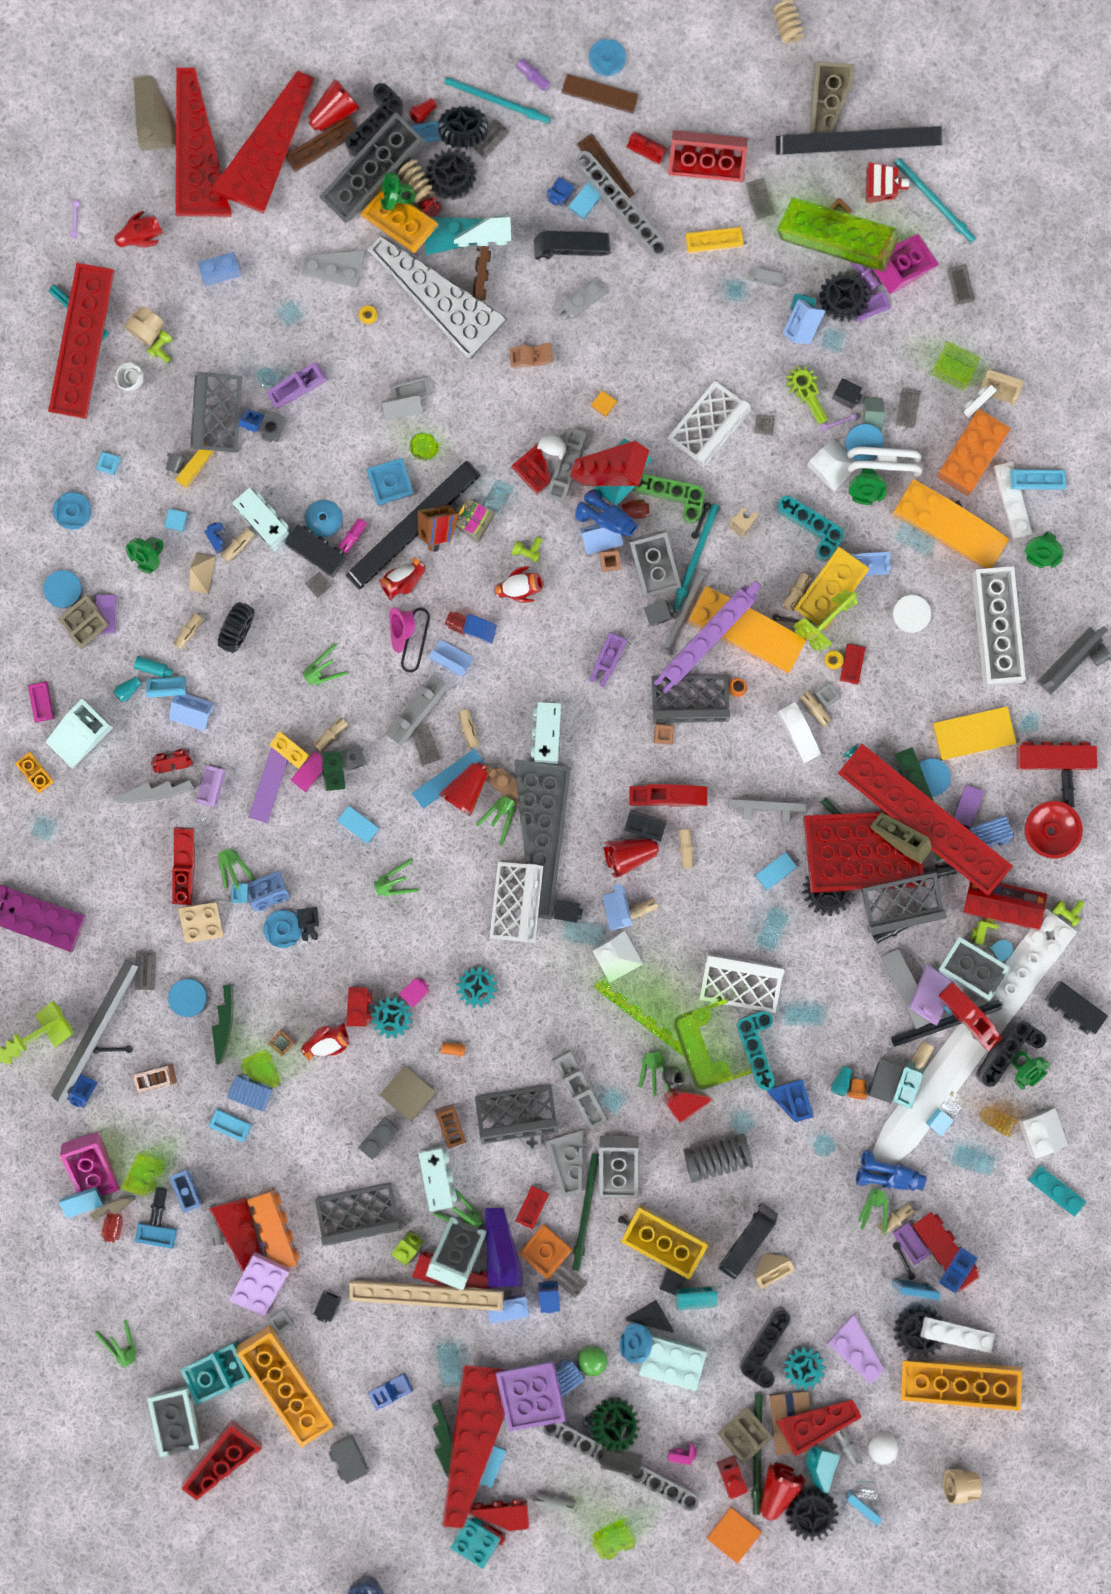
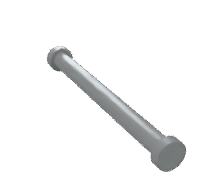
M698 569V575L664 647L660 649V652L667 656L671 655L672 652L670 650L704 578L708 576V573Z

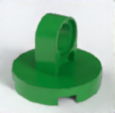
M386 173L381 187V191L384 192V199L380 198L382 210L392 211L396 203L409 204L415 199L413 187L408 184L399 183L397 173ZM404 191L411 192L410 196L406 198L402 197L401 194Z
M863 468L861 473L850 481L848 493L852 496L854 502L861 505H872V502L878 500L879 503L886 497L887 485L885 480L877 475L875 470Z
M1047 531L1043 536L1030 539L1025 547L1027 561L1038 568H1044V566L1054 568L1058 566L1062 561L1064 549L1056 540L1057 536Z
M150 537L146 541L141 538H133L126 545V553L131 562L135 560L139 565L137 567L139 570L150 574L159 567L158 555L162 552L164 544L161 539ZM156 542V547L153 549L152 546Z
M1018 1051L1012 1060V1064L1018 1070L1014 1082L1022 1090L1026 1089L1025 1086L1027 1085L1033 1087L1040 1082L1047 1074L1045 1069L1050 1068L1049 1062L1044 1057L1031 1059L1022 1051ZM1020 1056H1025V1064L1017 1065V1059Z

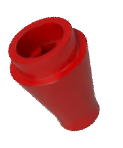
M430 98L412 106L409 115L416 124L423 123L433 110L437 108V104Z

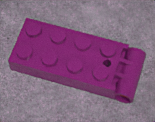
M0 884V927L68 952H73L86 919L85 915Z

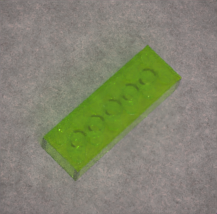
M795 197L791 198L777 228L781 241L884 272L899 240L895 227Z

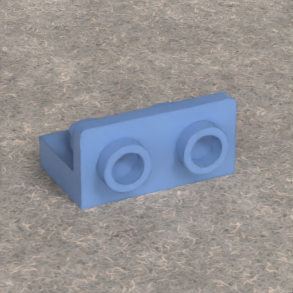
M280 871L247 883V897L255 912L265 910L271 905L282 903L290 898Z

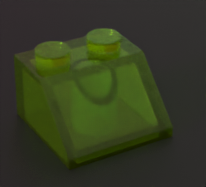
M946 341L930 375L964 391L977 368L980 357Z
M268 1049L242 1059L243 1063L240 1065L244 1075L248 1074L249 1078L273 1088L282 1085Z
M146 1150L138 1152L120 1189L144 1197L149 1193L152 1194L157 1186V1183H155L157 1176H161L166 1166L163 1165L165 1159Z
M627 1517L591 1534L592 1545L601 1560H610L616 1557L618 1552L622 1550L628 1551L635 1547V1543H637V1538Z

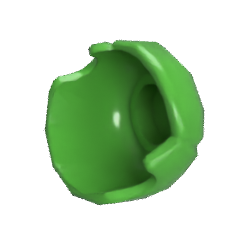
M585 1346L577 1354L576 1362L578 1368L585 1375L598 1376L606 1370L608 1358L601 1348Z

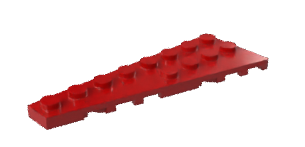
M176 67L175 214L180 217H232L229 200L211 192L222 172L196 69Z
M298 70L214 184L212 193L262 214L265 213L315 77Z
M463 1364L442 1520L443 1527L463 1529L505 1417L496 1373L508 1369Z

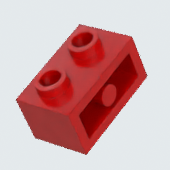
M348 987L346 1026L367 1027L368 1023H371V1011H368L369 1003L372 1004V992H369V988Z

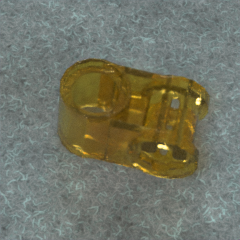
M990 1107L983 1108L979 1113L981 1122L1008 1138L1011 1137L1010 1133L1014 1125L1019 1122L1015 1118ZM992 1111L993 1119L987 1121L986 1114Z

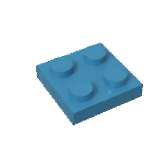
M403 458L366 469L378 506L414 495Z

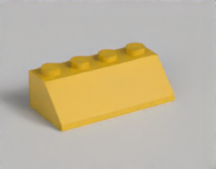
M640 1204L637 1206L621 1239V1243L689 1280L708 1247L707 1240Z

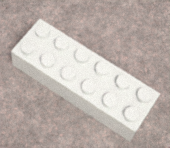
M1014 566L976 569L972 573L983 686L1022 683L1026 680Z

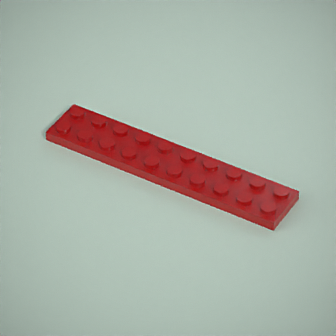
M864 744L859 746L838 772L842 778L890 817L929 837L932 851L986 895L989 896L1013 867L1012 864Z

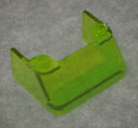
M726 997L684 1012L674 1020V1028L693 1083L701 1090L752 1074L750 1067L731 1073L727 1063L723 1061L711 1063L699 1027L709 1023L711 1019L709 1009L728 1003Z

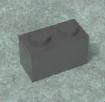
M879 1059L867 1095L892 1104L898 1083L903 1074V1066Z
M384 1117L358 1148L373 1160L398 1132L399 1128L388 1118Z
M353 1434L331 1444L329 1455L333 1462L336 1461L339 1467L337 1472L341 1480H345V1483L348 1484L368 1474L369 1468Z

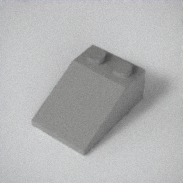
M665 530L628 540L644 597L681 588L668 534Z
M600 1135L599 1198L638 1199L639 1136Z

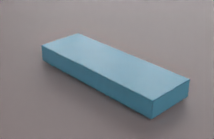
M1012 469L1009 471L1011 490L1066 489L1065 470Z

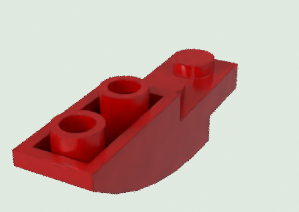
M675 784L629 786V805L708 806V787Z
M175 827L172 904L192 905L195 871L194 828Z
M951 982L938 995L985 1050L990 1051L1002 1039L992 1022L954 983Z

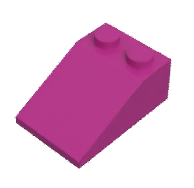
M919 234L881 251L869 263L889 294L904 288L939 265Z
M99 1131L62 1143L60 1157L78 1193L93 1187H97L101 1196L119 1190L106 1146Z

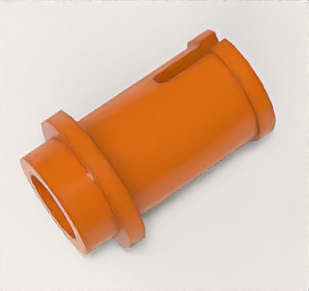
M442 1042L441 1054L457 1055L460 1058L465 1055L466 1045H463L462 1042L460 1044Z

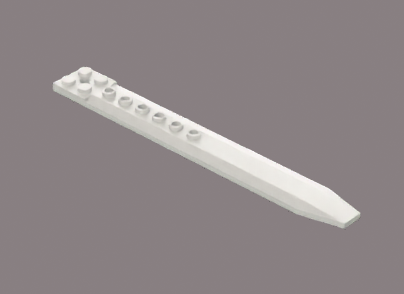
M1048 909L1044 911L1040 931L1030 929L1004 963L1010 967V970L990 1001L1000 1000L1002 1010L985 1015L995 1026V1030L999 1034L1002 1033L1009 1021L1014 1017L1077 933V931ZM1046 931H1047V932L1053 931V932H1054L1053 936H1054L1055 938H1054V939L1046 940V938H1047V935L1045 934ZM979 997L974 1004L978 1007L988 1002ZM963 1023L957 1025L925 1068L912 1109L898 1104L885 1121L872 1151L876 1160L888 1164H896L912 1151L930 1129L926 1122L937 1108L941 1111L945 1109L987 1053V1050L984 1049Z

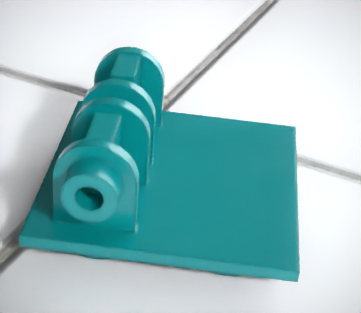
M466 1518L463 1529H460L450 1549L484 1569L501 1538L483 1528L480 1518Z

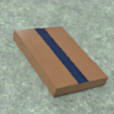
M808 1390L769 1395L776 1455L792 1454L775 1420L809 1411Z

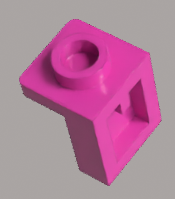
M689 1442L688 1453H685L684 1449L673 1448V1451L668 1450L667 1459L670 1462L692 1465V1460H696L697 1448H694V1442Z

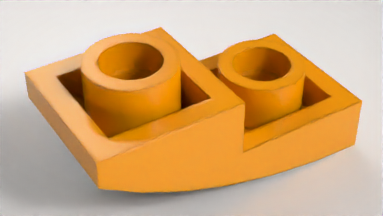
M31 751L15 763L38 794L54 782Z

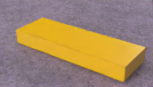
M741 227L685 233L687 253L743 247L744 245Z

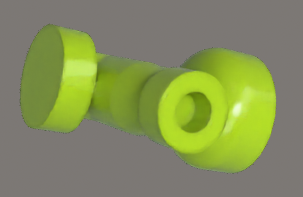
M161 329L158 340L150 349L147 348L146 351L153 358L157 355L168 364L172 358L167 356L161 347L164 343L169 344L173 339Z
M536 537L530 550L524 548L523 543L517 540L511 554L514 556L521 554L537 563L541 554L537 551L543 540Z
M1059 900L1051 912L1055 915H1063L1071 922L1072 926H1076L1081 919L1078 914L1085 903L1078 900L1070 912L1065 908V903Z

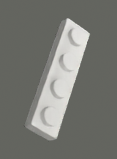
M1013 461L994 466L993 469L1013 540L1032 535L1021 490H1011L1009 471L1015 469Z
M925 1317L921 1337L991 1353L995 1334Z

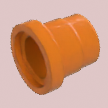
M740 678L732 679L728 684L729 693L734 697L743 696L747 691L746 682ZM735 682L741 683L743 690L740 692L735 691L733 684Z
M852 1079L850 1092H848L847 1097L866 1100V1081Z

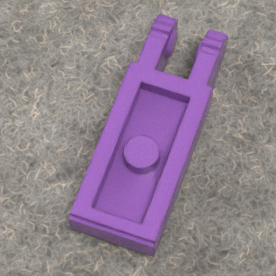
M612 632L609 633L594 665L595 669L590 677V682L593 683L596 680L600 669L606 672L600 682V686L604 688L610 674L612 675L627 639Z

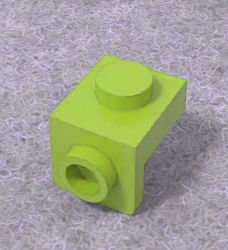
M983 918V921H977L976 928H972L970 939H973L972 944L983 945L986 929L998 930L999 926L994 925L995 921Z
M409 1230L391 1255L406 1266L418 1252L424 1241Z

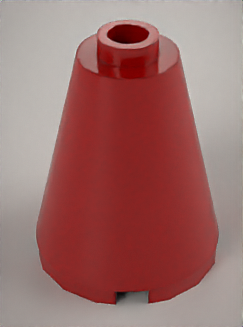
M334 79L308 116L310 119L308 123L315 131L317 129L322 131L355 113L360 107L355 100L353 101L346 89Z
M472 762L439 793V796L444 797L446 795L444 798L446 801L464 813L466 812V815L471 816L488 776V772H486L487 767L480 762H477V764Z
M650 838L608 840L604 842L607 847H604L608 868L612 867L614 872L611 875L614 878L621 877L655 858L657 852H659L657 842Z
M774 1462V1465L770 1463L767 1470L760 1512L769 1521L777 1520L805 1485L804 1476L799 1473V1476L796 1475L794 1468L783 1463Z

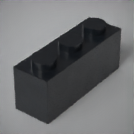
M297 524L285 542L286 547L334 578L346 561L343 555L344 552L336 546L333 549L327 545L329 542L323 537L319 536L317 538L312 535L313 531L307 526L301 527Z
M1057 981L1044 999L1048 1002L1047 1006L1055 1012L1057 1010L1064 1014L1062 1017L1070 1023L1074 1021L1079 1025L1078 1029L1086 1035L1089 1033L1095 1035L1108 1018L1107 1014L1062 981Z

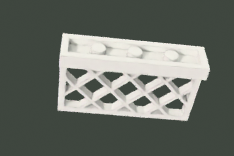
M714 381L667 439L704 468L751 411L750 404L745 400L742 401L718 382ZM715 388L720 390L722 398L711 399L712 391ZM733 400L738 404L734 409L726 410L725 401ZM723 402L724 410L713 412L712 403ZM710 403V412L699 414V407L702 404ZM724 414V422L714 424L713 416ZM711 416L712 425L701 426L700 417ZM691 418H698V427L687 428V421ZM699 430L700 439L689 440L688 432ZM701 430H713V435L710 438L702 439ZM686 432L687 441L678 442L674 439L677 433ZM700 443L701 449L695 455L690 451L689 444Z
M498 862L490 938L535 943L543 866ZM504 866L508 867L512 872L507 878L503 875ZM522 868H526L525 877L521 880L517 873ZM515 877L518 884L512 889L508 882ZM506 886L509 893L503 898L501 889ZM522 887L524 893L519 899L515 892ZM513 896L516 903L510 908L506 901ZM504 905L507 912L501 917L499 908ZM518 906L522 909L519 918L513 912ZM511 915L514 922L508 927L504 920ZM502 924L505 931L501 935H496L497 927ZM516 925L519 927V937H515L511 932Z
M707 953L699 1000L776 1013L784 967ZM709 967L718 968L721 975L712 980L708 975ZM731 971H737L740 978L731 984L726 974ZM754 974L760 981L750 987L744 978ZM724 977L729 986L720 991L715 982ZM770 977L777 979L776 986L771 990L764 983ZM743 980L748 989L738 994L733 986ZM762 983L767 992L758 998L752 989ZM710 985H713L718 992L713 997L704 996L705 989ZM732 988L737 996L732 1000H726L722 993ZM749 991L756 998L750 1004L745 1003L741 998ZM770 995L773 999L772 1008L763 1006L760 1000Z

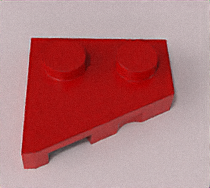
M538 443L511 466L536 495L551 482L550 474L546 468V461L543 458L541 449L537 448Z

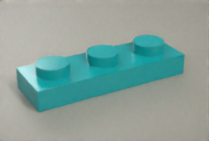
M1040 1165L1028 1178L1031 1184L1074 1217L1086 1203L1083 1198Z

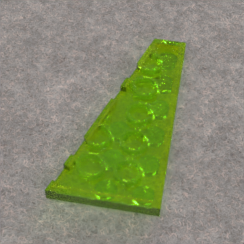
M604 980L595 982L592 986L684 1058L688 1055L690 1051L687 1050V1044L680 1039L675 1041L671 1038L673 1034L665 1027L662 1030L657 1027V1021L649 1015L647 1018L641 1014L643 1012L642 1009L635 1004L630 1006L626 1003L627 998L619 992L613 993L610 990L612 986Z

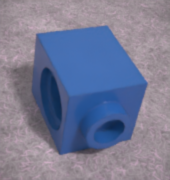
M558 1281L538 1282L540 1312L552 1314L560 1311Z

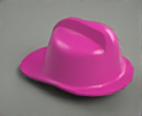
M393 607L389 613L391 643L394 651L400 653L404 649L405 640L414 633L415 622L412 611H400L398 608Z

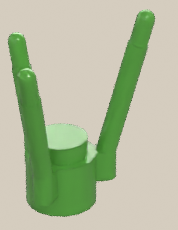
M333 644L316 661L306 667L307 670L302 672L309 685L315 683L317 686L322 682L348 674L347 671L320 679L322 676L320 671L333 663V660L330 659L319 667L316 665L332 652L337 644Z
M502 796L500 800L497 799L495 804L477 822L476 826H480L495 809L498 813L491 823L492 827L495 826L502 814L507 815L509 813L499 843L502 846L512 815L516 810L513 808L516 803L508 797Z
M232 848L218 853V862L226 889L228 888L225 871L227 867L236 889L240 888L232 868L236 864L235 860L252 881L255 880L252 873L240 859L238 852L234 853Z
M409 859L387 874L378 877L379 880L374 881L378 896L384 894L387 897L419 891L418 888L390 891L393 889V884L404 881L407 877L403 876L392 881L388 877L412 863L413 859Z
M645 1053V1058H642V1069L638 1087L642 1088L646 1066L648 1065V1069H652L653 1096L656 1097V1069L660 1065L661 1072H663L665 1069L664 1058H661V1053ZM664 1082L666 1091H669V1085Z
M871 1188L858 1219V1222L862 1221L861 1230L865 1228L872 1207L880 1208L882 1204L883 1233H887V1205L889 1199L885 1198L886 1192Z
M456 1190L457 1196L471 1213L469 1212L466 1215L456 1207H452V1210L464 1218L463 1222L479 1228L483 1222V1219L479 1217L480 1213ZM433 1212L434 1216L449 1222L450 1217Z
M124 1320L123 1323L130 1349L127 1347L121 1349L111 1336L109 1339L116 1349L115 1351L98 1331L94 1332L115 1357L118 1364H121L122 1368L133 1363L136 1360L134 1355L137 1353L127 1320Z

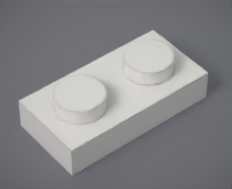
M992 384L989 387L985 385L978 392L980 396L975 401L970 399L964 405L966 409L963 413L969 418L997 389Z

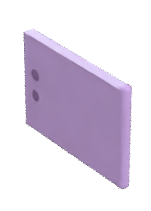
M927 964L909 1008L934 1025H938L945 1004L938 995L951 982H955Z

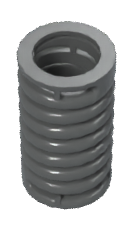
M744 1133L736 1135L735 1139L734 1137H729L728 1140L723 1138L720 1142L715 1140L713 1144L708 1142L706 1146L700 1144L699 1148L693 1146L692 1149H683L691 1183L701 1181L702 1175L705 1180L708 1179L709 1173L712 1178L716 1177V1170L718 1175L722 1176L723 1168L725 1173L729 1174L731 1172L730 1165L732 1171L737 1172L736 1159L741 1170H745L748 1166L753 1168L751 1153Z

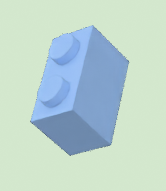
M526 1294L503 1298L502 1311L488 1310L490 1323L529 1317Z

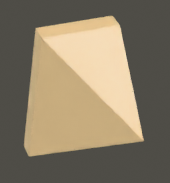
M196 553L190 567V591L209 594L215 556Z
M765 1253L762 1255L754 1277L760 1288L763 1289L794 1272L795 1269L788 1257Z

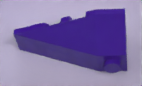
M485 1208L488 1288L523 1287L522 1265L504 1208Z

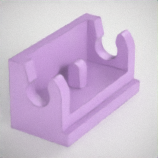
M205 765L195 803L216 808L226 771Z

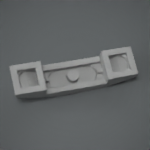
M568 428L564 440L566 453L562 459H558L546 498L564 503L572 482L570 477L575 459L580 457L586 432Z

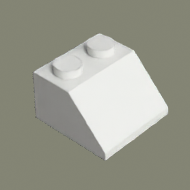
M1056 1108L1018 1120L1031 1157L1036 1159L1054 1153L1068 1145Z

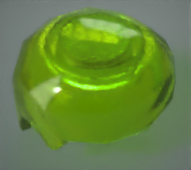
M421 432L412 437L409 450L415 459L428 461L433 459L439 452V442H436L433 435Z

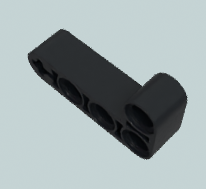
M378 83L373 88L375 102L380 107L346 138L347 152L353 157L364 148L395 112L400 117L404 113L401 98L385 83ZM380 92L387 93L384 97L378 96ZM393 105L400 106L397 110L391 109ZM379 118L386 119L383 123L377 122ZM370 130L373 132L369 136L364 135L365 131Z
M543 231L533 240L536 260H540V258L548 260L554 255L607 256L611 254L610 235L608 233Z
M1020 1018L1011 1019L1000 1035L1002 1039L990 1050L976 1072L977 1080L985 1086H995L1024 1042L1036 1049L1042 1048L1046 1043L1045 1034ZM1022 1024L1021 1031L1017 1032V1026ZM1037 1034V1040L1032 1042V1037ZM1011 1040V1046L1006 1048V1043ZM1001 1056V1061L995 1064L996 1058Z
M763 1203L758 1206V1211L754 1212L750 1223L718 1266L720 1271L734 1280L776 1224L778 1213Z
M777 1307L772 1311L739 1364L742 1374L762 1388H770L774 1385L775 1377L772 1371L763 1364L790 1323V1315L782 1307ZM778 1314H779V1315H782V1314H783V1316L785 1317V1319H784V1320H781V1319H780L779 1322H778V1318H777L776 1316H777ZM774 1322L775 1325H776V1323H777L778 1327H780V1328L777 1329V1328H776L773 1324H771V1323ZM773 1329L775 1331L773 1338L765 1337L767 1330ZM757 1346L764 1347V1352L761 1355L754 1353ZM748 1362L754 1364V1368L751 1371L744 1370V1365ZM764 1373L770 1375V1379L767 1382L760 1381V1377Z

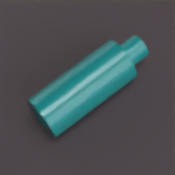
M141 656L136 657L134 669L162 678L165 675L171 677L173 674V669H169L167 664Z

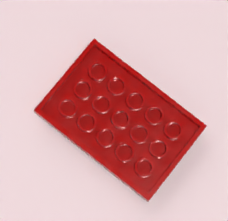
M881 812L805 815L803 817L811 893L858 891L864 887L923 875V862L920 864L907 857L871 829L870 826ZM909 882L904 888H916V885ZM890 886L888 889H897V888H895L894 886Z

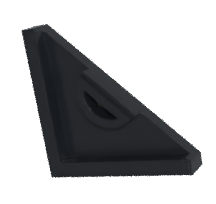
M657 1300L625 1318L626 1321L643 1324L650 1328L671 1333L675 1332Z

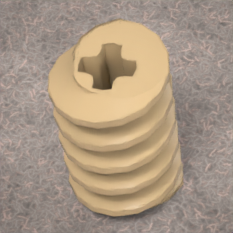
M784 0L778 3L772 10L775 20L778 22L777 27L780 29L781 40L785 44L797 42L805 36L804 34H799L803 31V27H797L801 24V21L795 20L799 17V14L793 13L797 9L796 6H791L794 4V0Z
M412 160L399 169L398 176L403 179V184L413 187L415 193L414 202L421 204L427 197L430 199L435 192H430L433 185L426 186L429 179H422L425 176V172L418 173L421 170V166L414 167L417 164V160Z

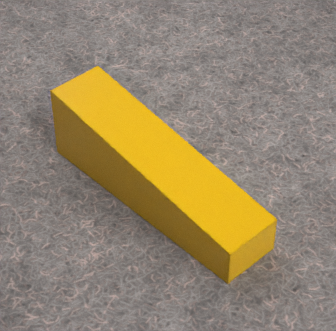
M199 449L177 476L176 482L187 489L214 451Z

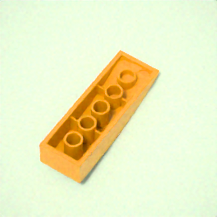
M915 479L910 482L891 514L984 569L993 568L1009 541V538L977 516Z
M705 586L687 623L701 629L730 597ZM751 608L720 638L790 674L806 642V639L801 638L796 633Z
M271 1325L237 1346L238 1357L301 1448L334 1427L332 1420L314 1390Z
M902 1361V1401L1021 1411L1022 1367L952 1361Z

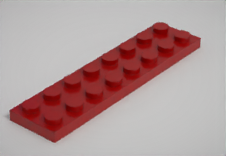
M76 262L49 403V413L87 420L114 279V269Z

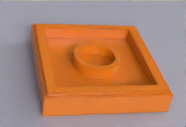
M543 1224L518 1254L549 1280L573 1249L549 1227Z
M730 1506L706 1538L738 1564L762 1532Z

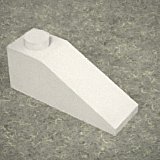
M796 702L776 713L804 763L821 755Z

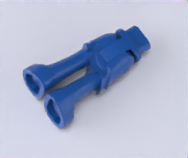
M595 489L585 494L584 501L587 504L579 502L577 505L575 518L580 522H587L589 519H592L601 528L629 537L633 535L638 527V524L633 522V519L626 512L602 500L601 493ZM590 506L597 507L603 510L604 512L599 513L592 509Z
M864 1150L861 1157L862 1168L858 1169L855 1180L856 1185L859 1186L871 1183L881 1184L883 1188L911 1191L917 1189L923 1191L927 1177L904 1165L878 1161L875 1159L873 1152ZM868 1170L885 1172L886 1174L882 1176L871 1173Z

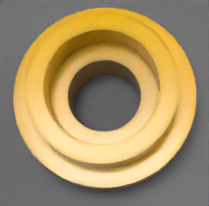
M366 305L360 309L359 319L362 323L373 324L377 320L378 313L373 306ZM367 312L372 314L370 318L365 317Z
M833 650L825 655L824 662L829 669L836 670L843 665L844 659L839 651ZM833 657L838 659L835 664L830 662Z

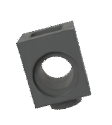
M267 410L258 430L262 436L261 438L270 443L273 440L278 442L286 420L283 416ZM271 424L276 425V429L273 432L267 431V427Z
M667 600L644 607L650 626H656L674 619V606Z
M360 745L341 751L349 771L367 765Z

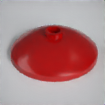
M1048 801L1036 806L1029 813L1025 822L1024 832L1027 843L1034 852L1045 858L1058 859L1068 856L1079 846L1083 835V825L1078 813L1071 806L1059 801ZM1049 827L1054 829L1053 834L1048 833Z

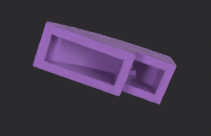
M313 362L300 372L293 373L266 393L275 409H278L315 389L329 379L320 363Z

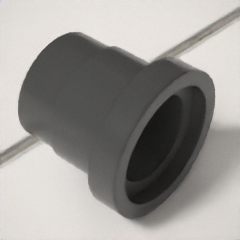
M167 453L168 460L165 470L179 474L183 461L186 458Z
M1103 643L1099 645L1100 648L1089 655L1097 667L1108 660L1111 661V653Z
M670 1065L663 1070L662 1079L668 1085H681L685 1081V1074L677 1067Z

